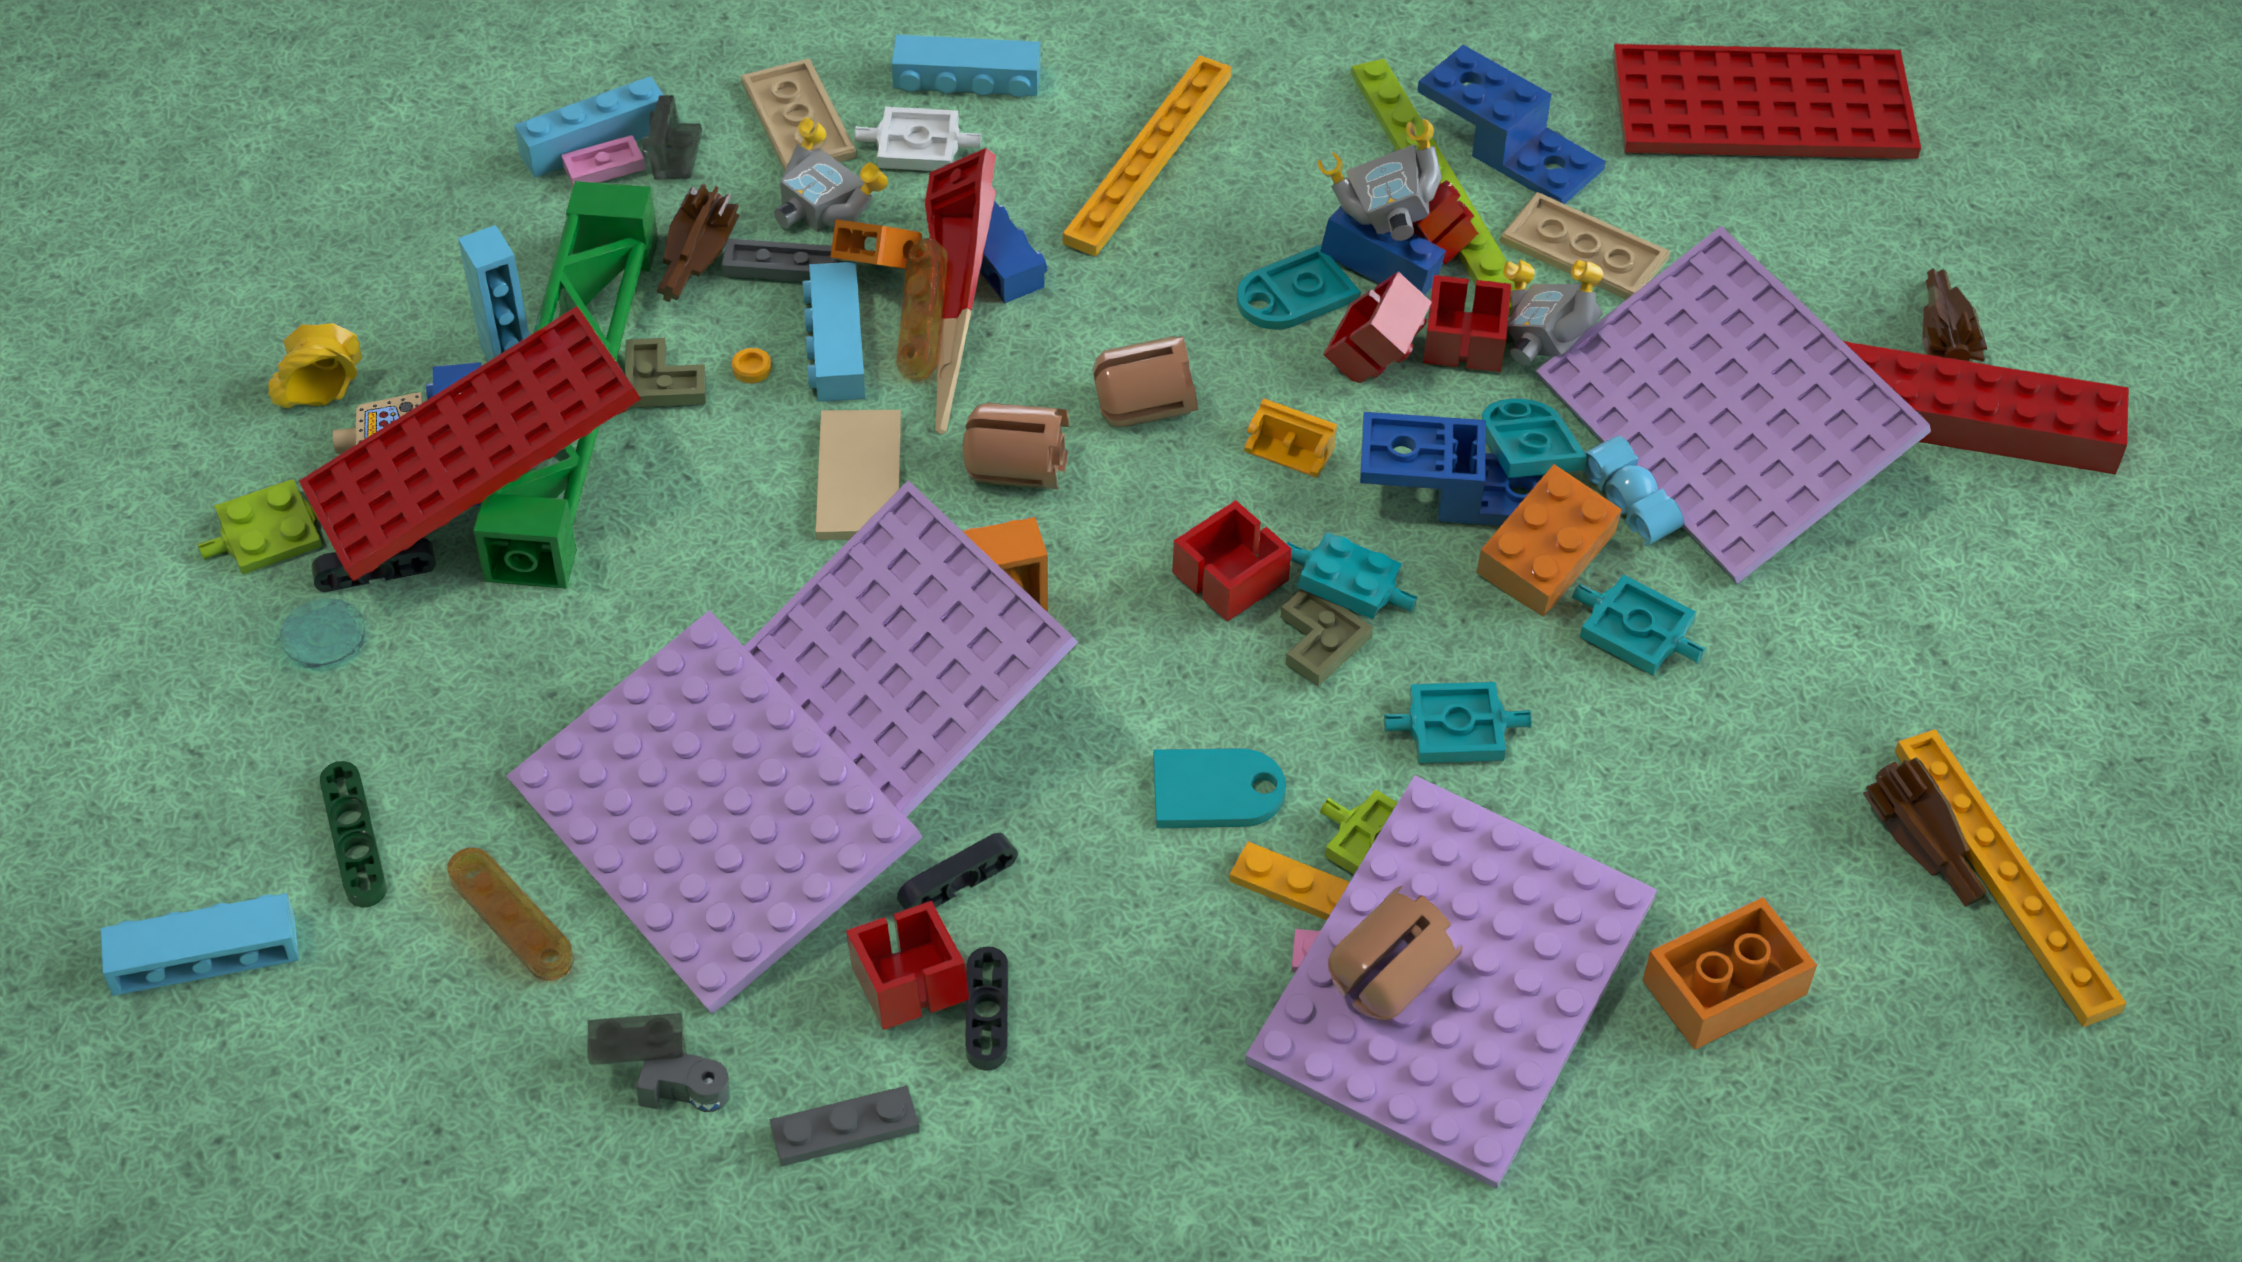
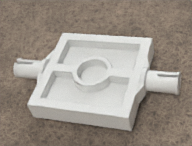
M885 107L884 117L878 128L855 127V142L877 143L878 168L934 171L952 163L959 147L981 149V133H960L957 110Z

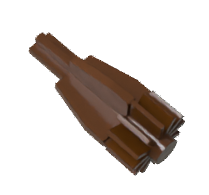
M701 184L699 190L691 187L669 226L663 263L669 265L657 289V293L664 295L663 300L670 302L672 298L678 300L690 275L699 277L722 253L740 215L736 213L739 207L738 204H727L731 195L729 193L725 196L718 193L719 187L715 186L713 192H708L705 184Z
M1934 268L1930 269L1927 272L1928 279L1925 280L1929 304L1924 307L1922 333L1926 355L1973 362V359L1984 362L1983 350H1987V345L1982 328L1979 325L1976 309L1957 286L1951 288L1946 270L1942 269L1936 272Z
M1915 757L1910 762L1904 760L1901 765L1898 762H1893L1882 768L1875 775L1877 782L1866 787L1867 791L1863 795L1882 823H1885V826L1896 842L1932 876L1941 872L1965 907L1983 899L1984 895L1988 892L1963 857L1969 851V847L1951 804L1921 760Z

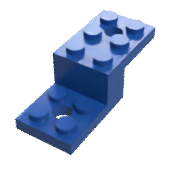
M1465 45L1459 47L1418 81V93L1476 125L1472 150L1474 158L1535 193L1538 192L1565 204L1605 169V160L1546 127L1551 93ZM1553 163L1560 165L1562 168L1550 170L1545 165Z
M1364 412L1360 483L1438 489V521L1501 526L1528 495L1516 494L1511 489L1521 487L1530 492L1545 475L1508 478L1495 455L1486 453V420ZM1400 446L1407 447L1412 452L1402 454L1394 451V448Z

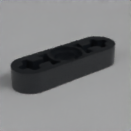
M421 538L410 548L402 550L383 562L384 564L381 567L364 574L355 581L345 571L336 552L323 554L317 557L311 566L314 586L321 592H329L370 584V580L385 578L386 581L431 572L436 565L433 545L428 539Z
M991 834L909 879L899 889L897 901L904 910L932 901L936 908L956 897L955 892L969 885L972 888L1012 866L1017 859L1018 851L1005 834Z
M986 946L973 951L967 960L969 1000L966 1001L965 1045L968 1062L979 1070L989 1071L1000 1067L1005 1062L1008 1053V960L1001 950ZM986 962L992 963L993 966L992 986H983L982 968L983 963ZM983 1001H992L1000 1007V1010L994 1016L982 1017L974 1011V1008ZM982 1030H991V1045L993 1048L991 1049V1054L988 1055L982 1054L981 1051Z

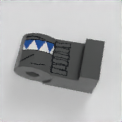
M649 1047L636 1085L639 1106L657 1109L660 1098L691 1103L697 1110L703 1112H714L726 1105L730 1098L728 1072L723 1064L701 1056Z

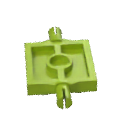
M294 478L214 505L221 524V536L197 544L203 560L228 551V554L236 560L242 574L322 547L321 540L316 531V520L319 519L312 506L301 497Z
M1377 789L1372 792L1363 804L1352 810L1346 809L1330 797L1327 798L1326 802L1321 806L1320 814L1339 824L1340 828L1339 832L1326 846L1325 857L1354 875L1398 802Z

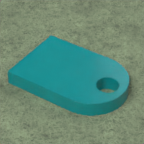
M1320 244L1247 274L1238 285L1236 302L1239 312L1247 321L1262 328L1278 330L1294 327L1348 305L1360 297L1361 291L1331 256L1320 252L1322 246ZM1260 300L1266 302L1268 306L1256 309L1251 307L1249 303Z
M1511 398L1493 402L1484 409L1482 420H1486V442L1508 478L1546 474L1554 464L1565 472L1586 469L1587 455L1558 412L1550 406L1534 400Z
M1246 748L1153 749L1156 828L1255 826L1271 819L1283 805L1286 790L1284 773L1271 757L1262 752ZM1266 780L1274 784L1276 788L1270 793L1263 794L1255 791L1252 785L1257 781Z

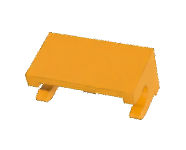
M1263 398L1259 409L1248 426L1247 432L1251 433V436L1244 446V452L1318 478L1335 449L1337 424Z

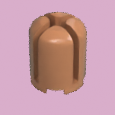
M1170 336L1104 350L1095 360L1092 371L1101 414L1112 426L1122 428L1191 414L1192 411L1198 410L1195 387H1193L1189 367V358L1184 337Z
M989 402L977 405L967 418L966 432L963 436L962 445L963 460L970 477L979 483L1059 490L1056 473L1057 470L1065 472L1068 459V451L1065 450V434L1061 433V427H1069L1067 409Z
M1403 886L1395 888L1333 949L1328 959V970L1333 984L1340 994L1345 997L1403 941L1408 944L1367 985L1352 1005L1363 1015L1379 1021L1397 1017L1447 966L1451 965L1461 955L1463 948L1461 945L1455 950L1452 940L1446 933V930L1452 924L1442 912L1423 895H1420L1414 901L1408 896L1400 894L1399 891Z

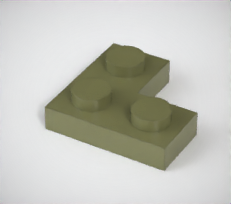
M665 338L626 339L625 375L641 398V400L629 408L706 404L705 364L666 366L667 347Z
M1302 589L1281 607L1280 617L1306 635L1286 654V665L1317 686L1323 683L1372 637L1373 627L1340 605Z

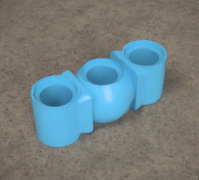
M1615 436L1585 452L1587 455L1585 474L1594 484L1598 485L1601 492L1606 491L1608 501L1622 509L1621 514L1627 515L1625 523L1630 526L1633 533L1637 531L1646 541L1643 543L1645 546H1649L1682 528L1684 519L1678 504L1666 495V491L1663 488L1658 490L1657 482L1648 469L1637 466L1639 458L1634 454L1632 447L1623 437Z

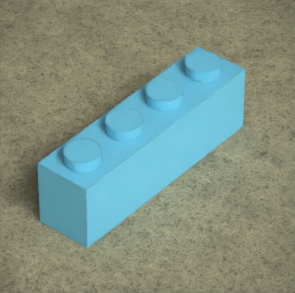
M896 34L892 58L893 88L906 91L933 90L943 93L973 92L979 95L992 93L1012 94L1016 97H1023L1025 95L1037 96L1041 68V43L1037 41Z
M649 76L515 124L514 128L519 155L535 178L563 168L561 154L631 135L637 141L670 129L666 97L652 77Z
M496 225L458 238L480 347L488 361L530 336L515 256Z
M856 262L809 264L810 280L803 281L804 304H812V308H804L806 332L813 331V336H806L807 359L815 360L814 365H807L809 389L817 388L818 402L865 399Z
M287 893L263 895L257 899L231 904L220 903L209 908L183 913L171 912L161 917L140 921H124L117 925L100 928L103 975L112 996L299 960L295 916Z

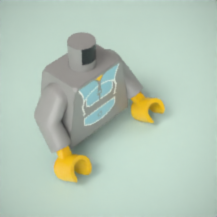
M805 117L798 126V131L804 139L801 145H796L780 181L782 205L774 210V216L779 225L785 229L802 220L816 232L827 227H834L835 219L856 222L862 212L868 208V204L873 198L871 193L873 191L879 192L886 188L888 185L887 176L882 171H879V168L874 163L870 162L862 167L859 178L821 148H817L814 151L811 150L813 145L824 141L826 131L820 123H817L815 130L810 133L813 129V121L809 117Z
M1423 119L1425 131L1419 137L1416 136L1415 126L1412 122H1408L1406 126L1407 135L1418 142V150L1415 144L1374 159L1346 170L1348 176L1346 178L1341 173L1343 170L1342 160L1336 153L1331 152L1337 161L1336 167L1331 171L1325 170L1321 160H1318L1320 171L1332 179L1334 184L1331 187L1344 212L1362 225L1372 224L1378 234L1390 231L1391 237L1395 240L1410 238L1414 233L1412 223L1427 217L1429 214V201L1434 198L1442 178L1435 147L1430 146L1429 142L1434 134V128L1425 119Z
M1519 260L1518 265L1508 261L1504 266V276L1515 282V290L1511 291V317L1507 324V330L1516 342V345L1511 350V356L1521 365H1529L1536 355L1560 356L1564 354L1603 314L1595 301L1596 293L1592 292L1593 286H1596L1601 281L1603 271L1592 262L1577 260L1572 267V278L1582 282V284H1532L1528 290L1526 285L1534 278V268L1522 260Z

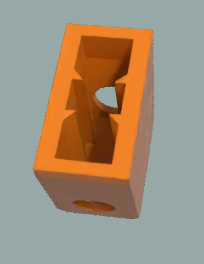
M835 219L831 258L916 270L918 263L923 262L927 256V245L922 241L921 232ZM867 237L877 238L875 251L865 249L864 243Z

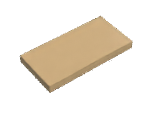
M810 58L741 75V83L784 172L796 145H801L804 139L798 131V126L805 117H809L813 121V129L810 133L815 130L817 123H820L826 131L824 141L813 145L811 150L814 151L817 148H821L838 162L857 158L856 149Z
M1538 192L1503 232L1500 238V243L1571 274L1572 267L1577 260L1592 262L1603 271V277L1596 286L1626 300L1650 282L1670 256L1669 250Z
M821 410L816 540H850L900 489L901 410Z

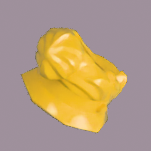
M334 323L319 325L301 324L283 340L286 355L278 364V372L274 373L273 377L270 378L268 384L270 400L274 405L287 409L295 405L326 406L334 399L341 400L346 393L349 383L357 377L355 365L363 359L357 335Z

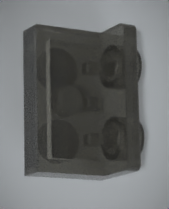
M659 95L656 109L651 110L649 115V135L643 137L644 158H649L654 179H690L703 132L700 123H680L674 95Z
M682 1013L588 1020L587 1057L591 1065L681 1058L684 1053L687 1054V1037Z

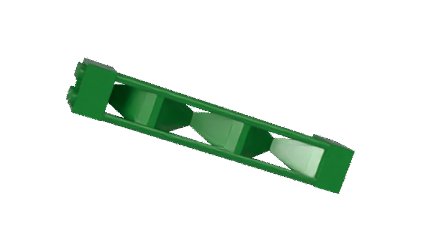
M582 181L574 182L566 210L565 225L533 333L553 321L558 301L560 307L559 317L578 306L610 354L617 361L640 271L650 272L658 243L651 187ZM624 270L609 329L605 337L586 308V305ZM599 426L587 436L579 438L576 451L571 444L554 456L559 462L532 472L530 470L527 471L519 479L503 486L481 503L474 527V536L485 582L567 589L577 552L572 527ZM565 490L563 499H556Z

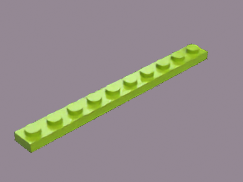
M1383 58L1352 65L1351 76L1395 150L1398 151L1415 144L1418 150V142L1407 135L1406 126L1408 122H1412L1415 126L1417 137L1424 133L1425 126L1386 59ZM1432 137L1429 142L1430 146L1435 147L1442 175L1440 183L1447 180L1457 189L1461 195L1457 201L1460 200L1473 213L1474 218L1471 220V223L1478 232V235L1457 254L1475 286L1476 280L1509 283L1511 284V291L1515 290V282L1504 276L1503 269L1507 263L1506 258ZM1510 294V304H1509V314H1508V316L1511 315V294Z

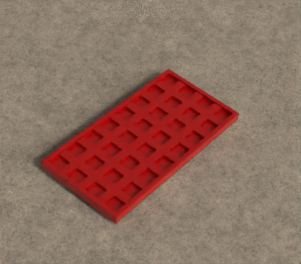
M1614 44L1612 56L1624 153L1919 158L1921 144L1901 50Z
M576 306L300 479L299 483L345 571L355 581L364 574L374 571L380 564L402 550L410 548L415 542L435 529L445 526L451 519L473 505L483 502L489 495L503 486L516 481L524 473L541 462L554 457L560 450L571 443L587 436L601 424L625 412L631 405L641 400V398L584 314Z

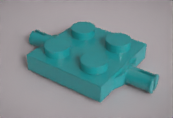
M1326 532L1319 545L1311 551L1296 546L1289 541L1286 543L1292 548L1291 561L1303 566L1297 588L1370 619H1374L1379 609L1387 605L1388 602L1412 612L1418 596L1395 587L1396 578L1402 563L1389 558L1383 553L1374 552L1357 545L1343 536H1336L1329 532Z
M1624 574L1612 588L1604 591L1602 594L1584 586L1582 583H1579L1573 592L1572 599L1593 608L1591 616L1581 628L1580 637L1651 675L1656 673L1666 658L1676 652L1694 661L1696 664L1699 663L1705 653V647L1684 638L1685 633L1694 623L1696 611Z
M1496 682L1411 684L1409 693L1411 708L1409 714H1384L1385 732L1410 731L1411 736L1416 742L1418 763L1504 761L1506 754L1504 734L1506 728H1531L1532 724L1531 710L1505 711L1504 706L1498 699Z

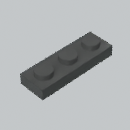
M728 238L722 262L723 276L803 282L810 280L809 264L841 263L842 259L830 257L832 246Z
M908 1085L769 1119L781 1167L919 1132V1123Z

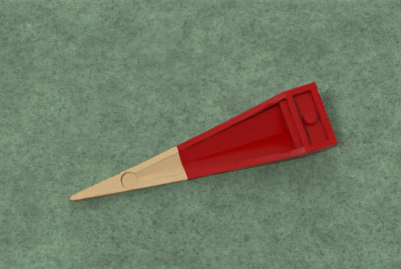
M987 148L931 171L925 197L937 316L938 376L935 430L941 435L947 431L996 190L991 187L996 155Z

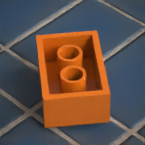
M1554 464L1480 551L1476 573L1518 602L1544 617L1615 534L1622 509Z
M1035 517L1011 520L1006 523L970 528L963 531L1048 612V554Z
M1762 897L1651 950L1642 981L1693 1049L1696 1050L1807 995L1817 964L1765 898Z

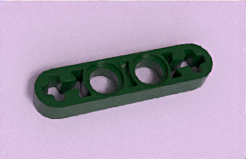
M337 761L323 769L320 774V786L342 883L350 903L361 908L371 907L378 904L387 892L384 872L360 773L351 762ZM345 777L348 795L340 797L336 785L337 778ZM354 810L361 813L360 818L351 824H342L337 821L339 816L346 811ZM355 845H365L369 848L367 854L359 859H351L345 856L346 852ZM366 870L370 890L361 892L357 872Z

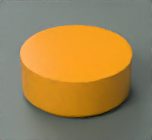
M746 348L736 353L732 359L733 375L741 382H761L770 375L772 370L771 358L762 349Z

